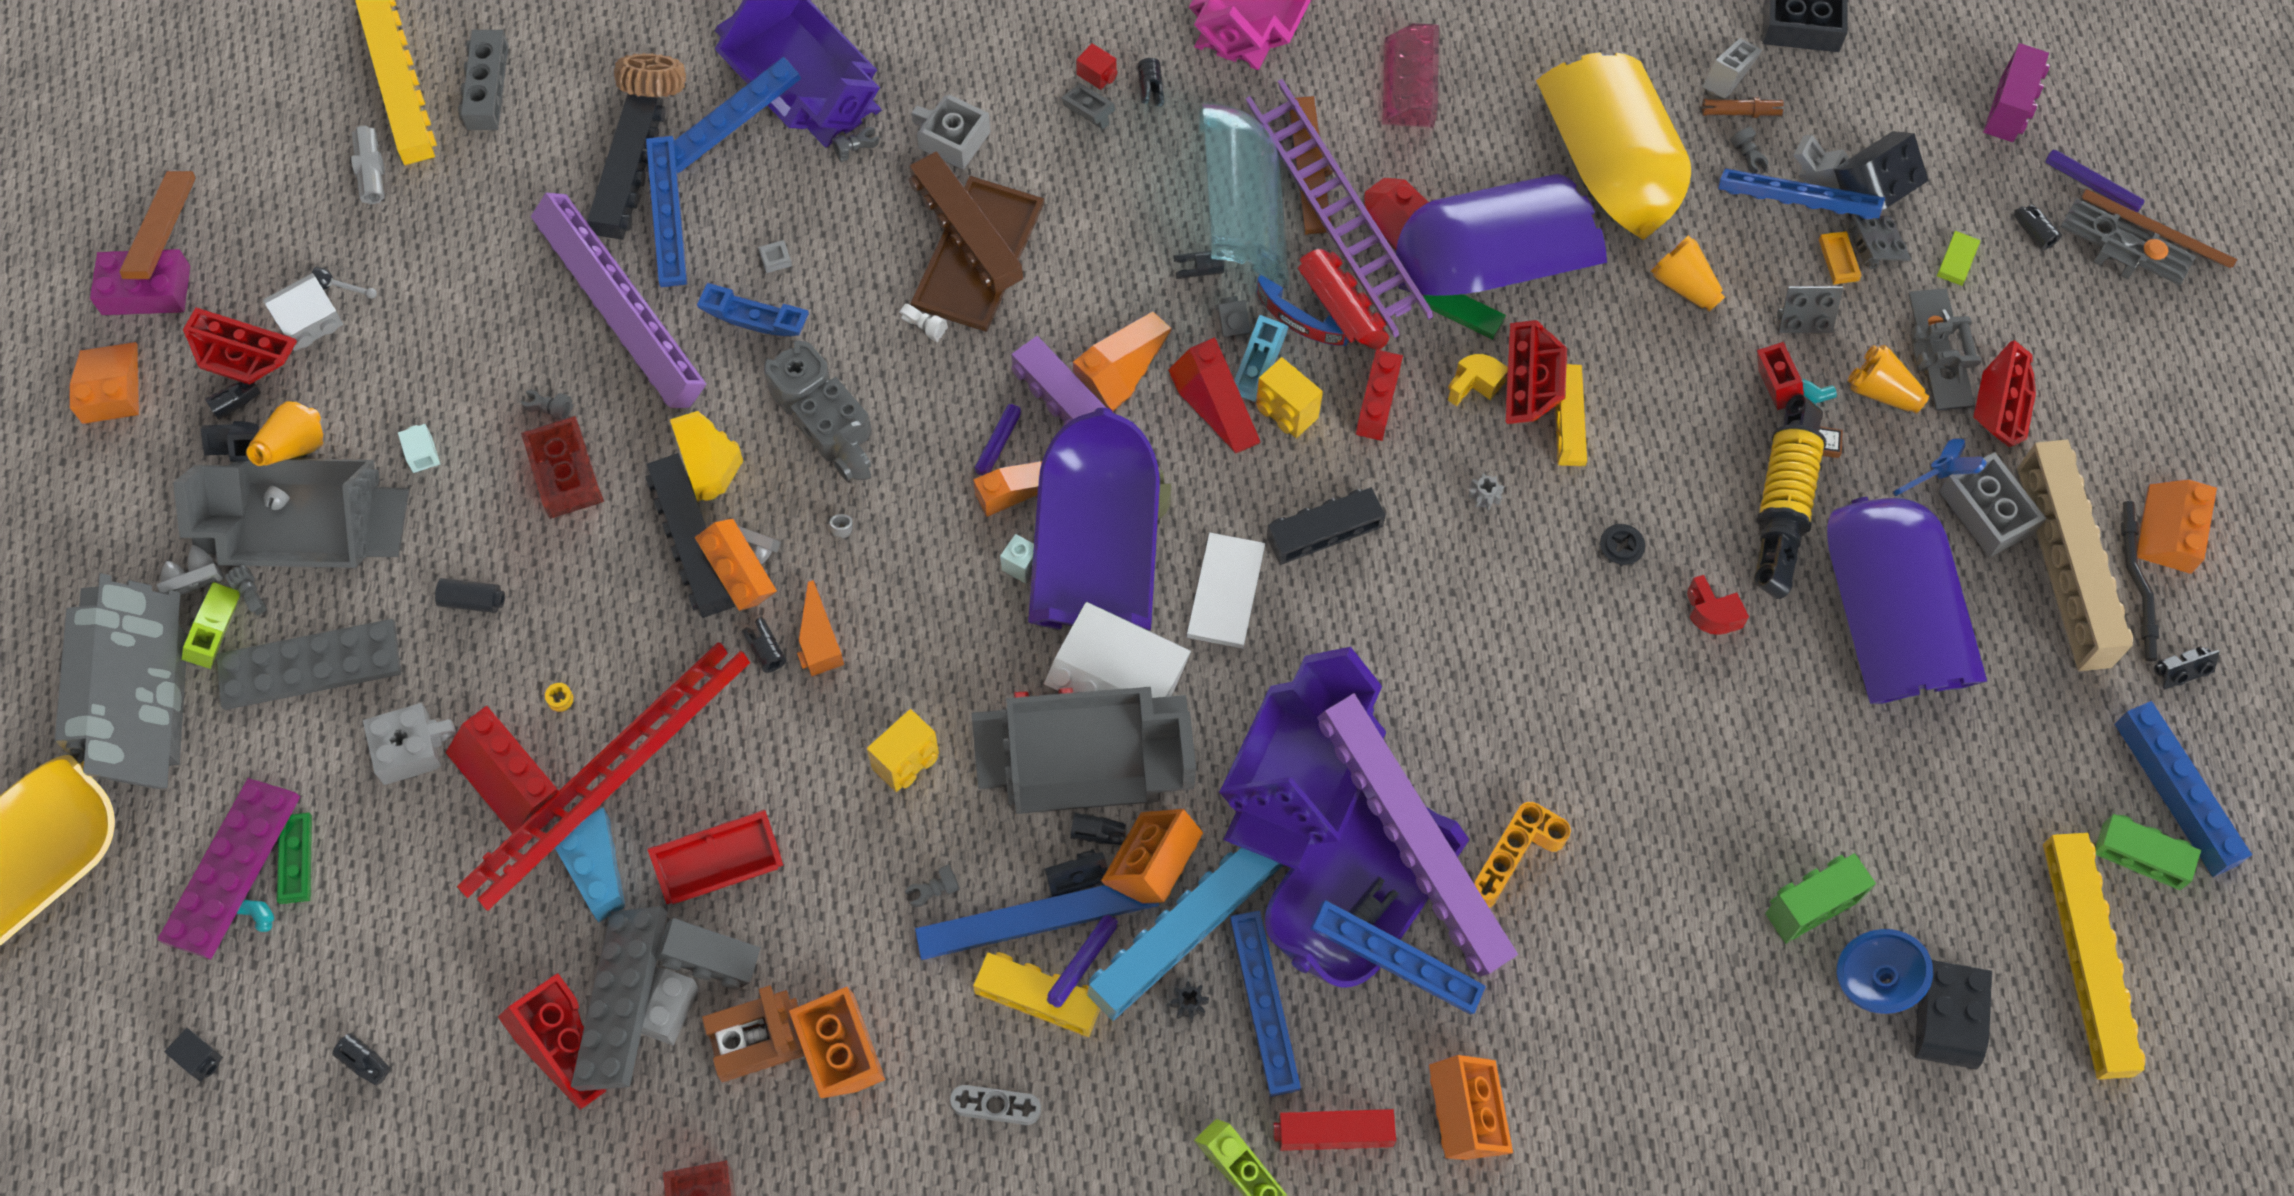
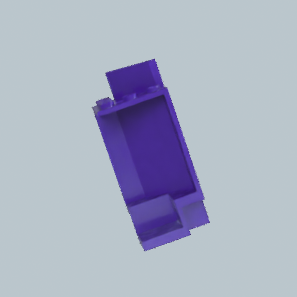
M742 0L733 16L717 25L714 30L720 36L715 50L747 84L782 57L786 58L799 73L801 80L767 106L788 128H807L825 148L831 145L832 138H835L842 131L847 134L863 124L861 119L872 112L876 115L882 111L873 101L880 89L872 80L877 69L810 0Z
M1351 647L1306 655L1292 682L1269 687L1219 791L1229 806L1236 811L1223 840L1300 872L1304 871L1315 844L1337 842L1340 840L1361 790L1354 785L1351 779L1352 773L1347 765L1343 764L1336 756L1335 746L1330 738L1325 737L1321 732L1317 717L1325 710L1355 693L1382 738L1384 739L1386 735L1385 729L1373 716V706L1382 685Z

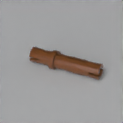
M1753 97L1752 100L1703 99L1702 106L1713 107L1702 109L1703 116L1751 115L1752 118H1759V116L1782 117L1784 110L1772 108L1784 106L1782 99L1760 100L1759 97Z

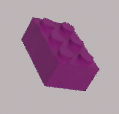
M2018 43L2002 73L1983 133L2010 142H2014L2018 134L2023 135L2029 121L2027 118H2033L2038 105L2034 99L2039 98L2044 87L2041 79H2045L2050 68V64L2046 63L2049 52Z
M180 249L163 250L150 279H122L119 271L129 251L97 252L90 300L101 315L183 313L185 311L190 265Z

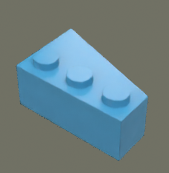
M603 807L589 815L555 847L598 923L609 917L611 912L619 911L625 907L611 822Z

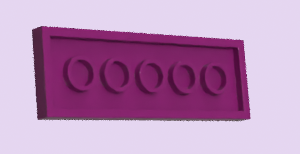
M247 778L158 936L157 940L159 942L209 960L212 959L298 803L300 796L297 793Z

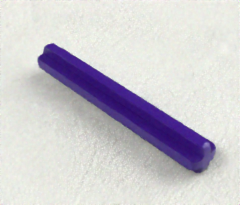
M2053 149L2046 158L2045 162L2050 166L2135 212H2139L2145 202L2143 198L2056 149Z
M1110 915L1102 917L1048 992L1047 1002L1056 1008L1062 1006L1116 930L1118 924L1116 918H1112Z

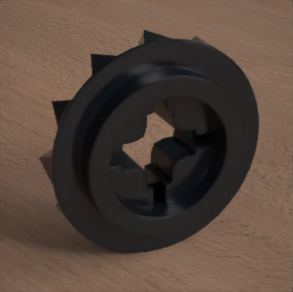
M1615 524L1608 527L1603 532L1599 542L1601 555H1605L1609 563H1617L1620 567L1628 564L1632 566L1639 559L1641 560L1646 547L1642 534L1636 528L1627 524ZM1628 539L1627 549L1617 552V543L1621 544Z

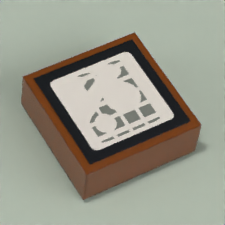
M1820 426L1819 432L1826 438V447L1822 456L1839 458L1842 454L1843 430Z

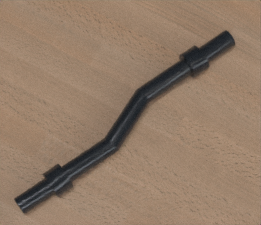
M2125 501L2122 503L2123 522L2121 523V535L2124 536L2125 563L2131 578L2142 596L2143 626L2140 627L2141 639L2144 640L2145 660L2152 662L2158 660L2157 639L2160 638L2159 626L2156 625L2154 593L2138 565L2136 536L2139 535V523L2135 521V503L2133 501Z

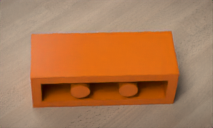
M734 519L714 522L695 537L739 611L758 606L777 592Z

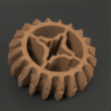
M634 53L632 56L626 55L615 62L614 77L616 87L630 95L635 94L638 97L646 96L647 98L667 97L668 95H675L685 88L686 73L684 64L678 59H673L671 56L653 53Z

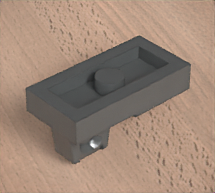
M1080 83L1061 97L1065 107L1085 117L1100 127V129L1103 130L1110 124L1108 115L1115 111L1114 103Z

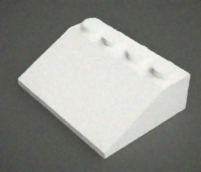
M1086 602L1057 653L1044 684L1057 691L1063 688H1073V693L1151 687L1152 698L1172 696L1191 651Z

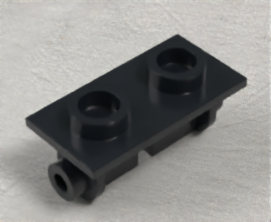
M2200 646L2181 653L2180 658L2184 662L2177 656L2159 660L2157 665L2154 666V671L2158 676L2162 675L2165 678L2163 683L2164 690L2176 685L2180 686L2188 681L2214 673L2220 651L2211 652L2209 648Z

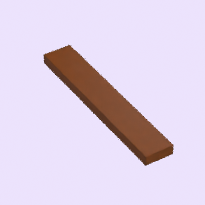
M1314 96L1295 98L1319 135ZM1293 109L1289 111L1291 124L1300 120ZM1305 128L1292 134L1294 148L1312 139ZM1317 146L1295 158L1297 171L1322 159V154ZM1324 168L1303 179L1310 191L1326 183ZM1299 188L1305 235L1328 233ZM1327 193L1316 198L1321 209L1329 206Z
M193 171L166 172L119 271L122 279L151 278L196 178Z
M2085 189L2081 196L2085 201L2113 214L2116 213L2132 223L2157 233L2226 267L2233 268L2238 260L2093 191Z

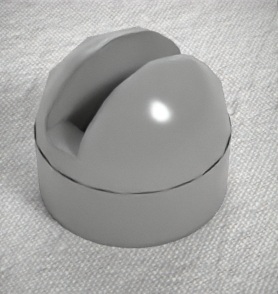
M269 486L264 494L263 502L266 507L271 506L272 510H279L286 505L290 497L281 489Z
M845 514L833 516L830 519L831 534L836 538L842 537V539L850 536L853 529L852 518Z

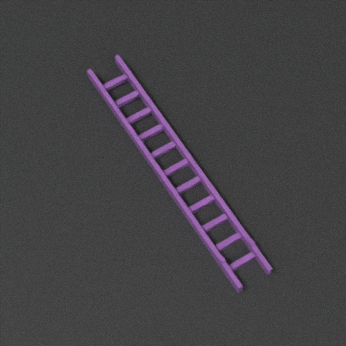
M1283 79L1279 80L1278 84L1288 102L1262 115L1250 96L1247 97L1246 102L1249 109L1378 313L1386 321L1387 327L1394 338L1399 336V332L1390 316L1395 314L1397 318L1410 311L1412 304L1417 302L1428 320L1433 317L1431 308ZM1293 109L1300 120L1274 134L1268 122ZM1305 128L1312 139L1285 152L1279 141ZM1317 146L1324 158L1297 171L1291 160ZM1329 165L1336 177L1310 191L1303 179ZM1342 185L1348 196L1321 209L1316 198ZM1354 203L1361 215L1334 229L1327 217ZM1366 223L1373 235L1346 248L1340 236ZM1379 242L1386 254L1359 268L1352 256ZM1391 262L1399 274L1372 288L1365 276ZM1404 282L1411 295L1384 308L1377 296Z

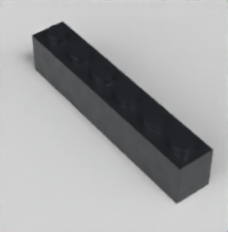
M627 94L587 219L589 226L597 236L623 240L626 230L629 231L631 229V213L633 208L636 209L638 206L639 187L644 186L646 179L645 168L648 165L646 139L659 137L658 126L665 119L666 109L665 106H662L660 96L658 98H647L646 96L638 97L635 94Z
M679 453L647 463L650 474L646 475L645 478L650 492L654 490L657 492L658 498L653 499L658 514H665L667 521L662 522L667 539L673 537L676 544L670 546L676 562L682 561L684 569L679 570L684 586L690 585L693 593L688 594L693 611L699 609L702 618L734 608L735 604L695 539L698 534L706 529V525Z

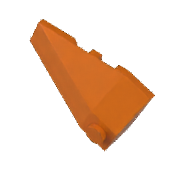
M1152 311L1090 347L1073 361V373L1106 408L1114 411L1131 397L1136 389V385L1146 373L1149 364L1159 352L1172 328Z

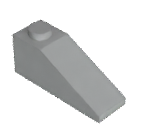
M1739 38L1715 60L1702 87L1707 89L1712 96L1726 99L1761 54L1762 49Z

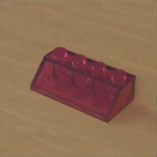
M1412 23L1385 37L1382 125L1434 128L1438 111V24Z

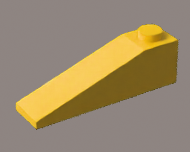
M699 411L670 419L697 501L713 500L719 494L725 493L743 463L738 443L734 440L730 441L726 433L715 429L714 424Z

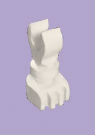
M904 304L899 313L903 314L901 317L903 320L910 324L918 325L920 329L925 330L926 335L936 342L939 341V338L942 337L948 328L945 319L937 315L931 317L927 313L922 314L909 304Z

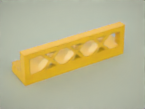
M1567 364L1566 397L1555 406L1558 465L1586 466L1587 463L1582 365Z

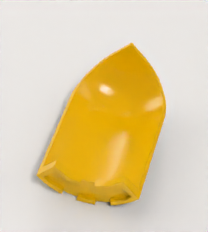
M1601 52L1582 55L1579 61L1568 65L1563 62L1539 77L1536 82L1583 182L1598 203L1615 221L1642 240L1646 239L1669 220L1681 205L1690 183L1691 163L1641 61L1626 54L1616 53L1614 56H1602Z
M71 755L59 756L40 765L0 795V946L97 865L111 843L115 819L109 797L93 777L86 776L83 773L84 761L79 764Z

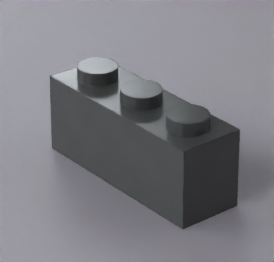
M673 918L665 926L655 959L663 961L662 965L666 968L673 970L684 968L692 971V975L696 978L710 980L711 977L722 981L721 985L726 988L738 990L739 987L743 988L750 983L761 947Z

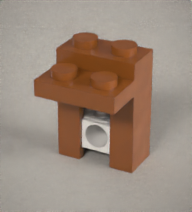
M771 985L759 989L761 997L759 999L702 1017L707 1036L709 1035L715 1056L713 1061L717 1076L722 1083L805 1056L789 1013L790 1010L799 1007L796 998L790 999L787 990L774 994ZM766 1026L769 1031L770 1040H767ZM733 1037L741 1039L738 1047L734 1049L726 1048V1043L729 1039Z

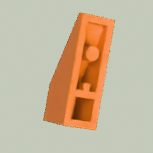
M1042 461L999 468L973 479L975 496L987 517L1038 495L1039 473Z
M814 580L809 581L807 584L799 636L802 651L797 652L802 669L808 667L811 677L844 665L840 648Z

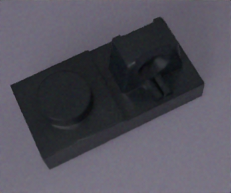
M1091 849L1090 851L1076 854L1077 860H1070L1044 868L1051 896L1064 895L1102 883L1101 880L1108 870L1103 852L1096 853L1094 849Z

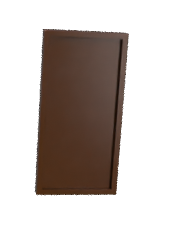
M969 176L964 187L1019 260L1043 208L1044 198ZM945 229L910 304L918 311L937 315L941 318L987 332L1005 290L995 295L990 287L986 288L983 285L978 270L975 267L971 268L965 259L964 251L961 248L957 249L950 237L951 234Z

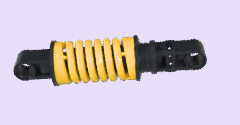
M1797 394L1788 401L1785 407L1783 426L1775 429L1772 434V447L1764 484L1765 489L1762 495L1760 511L1756 518V522L1759 524L1762 532L1754 583L1775 599L1784 598L1792 589L1793 574L1798 558L1797 552L1801 546V536L1810 532L1812 526L1811 510L1814 506L1813 501L1816 495L1815 491L1817 489L1822 454L1826 447V438L1819 432L1823 411L1803 394Z

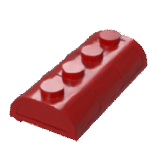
M1316 249L1301 257L1299 260L1302 264L1297 269L1349 342L1352 343L1356 339L1358 342L1374 350H1381L1387 344L1390 337L1384 329L1387 323L1379 313H1372L1369 308L1372 302L1363 292L1359 294L1354 288L1358 283L1349 272L1344 274L1340 266L1343 262L1334 252L1328 253L1323 249Z
M765 809L647 849L667 905L671 903L674 905L778 870V867L783 866V861Z

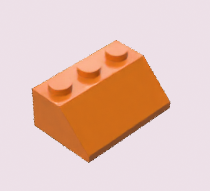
M2189 479L2150 484L2147 490L2137 543V558L2192 574L2205 560L2217 487Z
M1184 809L1141 812L1103 876L1102 883L1141 903H1164L1170 896L1178 877L1184 871V866L1192 852L1196 849L1203 831Z
M847 986L789 1011L820 1098L855 1093L886 1080L855 995Z
M1456 1055L1429 1064L1430 1083L1434 1092L1436 1116L1439 1120L1442 1137L1441 1145L1445 1158L1468 1160L1512 1154V1143L1496 1060Z

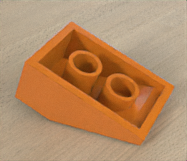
M136 342L80 350L70 381V409L82 424L139 415L138 344Z

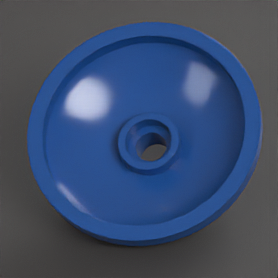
M1878 929L1863 933L1846 945L1838 959L1837 978L1844 995L1853 1004L1869 1012L1889 1014L1914 1006L1926 995L1933 980V965L1927 949L1913 936L1898 930ZM1885 979L1892 980V982L1887 984L1882 983Z

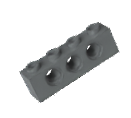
M472 30L471 40L467 41L468 61L464 62V75L466 79L465 83L461 84L463 102L458 106L459 119L463 120L467 130L499 129L509 47L503 30Z

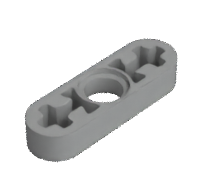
M961 1085L955 1088L950 1096L953 1111L964 1117L1031 1125L1041 1115L1040 1102L1032 1094ZM963 1093H968L971 1100L979 1101L978 1095H984L981 1101L982 1111H976L978 1105L974 1103H967L966 1108H961L960 1102L956 1101V1099L962 1098ZM993 1097H1000L1005 1102L1004 1109L999 1113H991L987 1109V1102ZM1009 1099H1015L1014 1106L1024 1107L1025 1102H1031V1108L1036 1110L1035 1112H1030L1028 1117H1024L1021 1110L1013 1109V1116L1008 1115L1010 1111Z

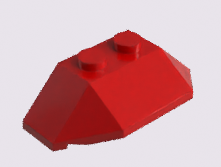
M1384 177L1364 193L1365 208L1389 245L1395 250L1397 249L1400 233L1408 219L1416 210L1429 203L1405 179Z
M197 307L183 328L184 335L200 369L249 385L284 365L297 343L295 338Z
M1537 320L1510 323L1505 419L1507 424L1533 422L1566 397L1567 348Z
M2015 340L2010 341L1983 371L1973 416L1992 435L2008 447L2027 440L2036 397L2035 377L2030 364L2033 362V356Z

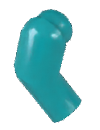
M1802 379L1804 396L1814 404L1837 397V391L1833 385L1819 388L1812 382Z
M244 899L236 913L252 916L256 922L255 929L259 932L270 931L273 927L272 921L275 920L269 905L263 901Z

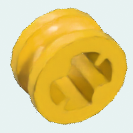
M554 683L545 692V700L553 711L563 712L573 704V694L564 683ZM558 692H563L566 698L564 700L560 699L561 702L556 703L553 696L555 694L558 696Z

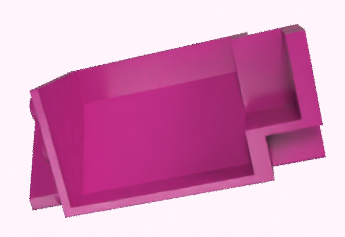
M1192 0L1189 8L1197 16L1194 25L1201 32L1194 47L1203 50L1204 47L1216 50L1217 56L1234 62L1237 59L1248 62L1250 68L1259 70L1270 48L1290 43L1311 0Z

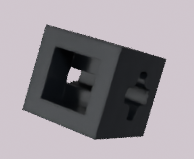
M186 1028L164 1051V1053L200 1082L204 1078L211 1076L218 1069L219 1062L223 1058L189 1028Z

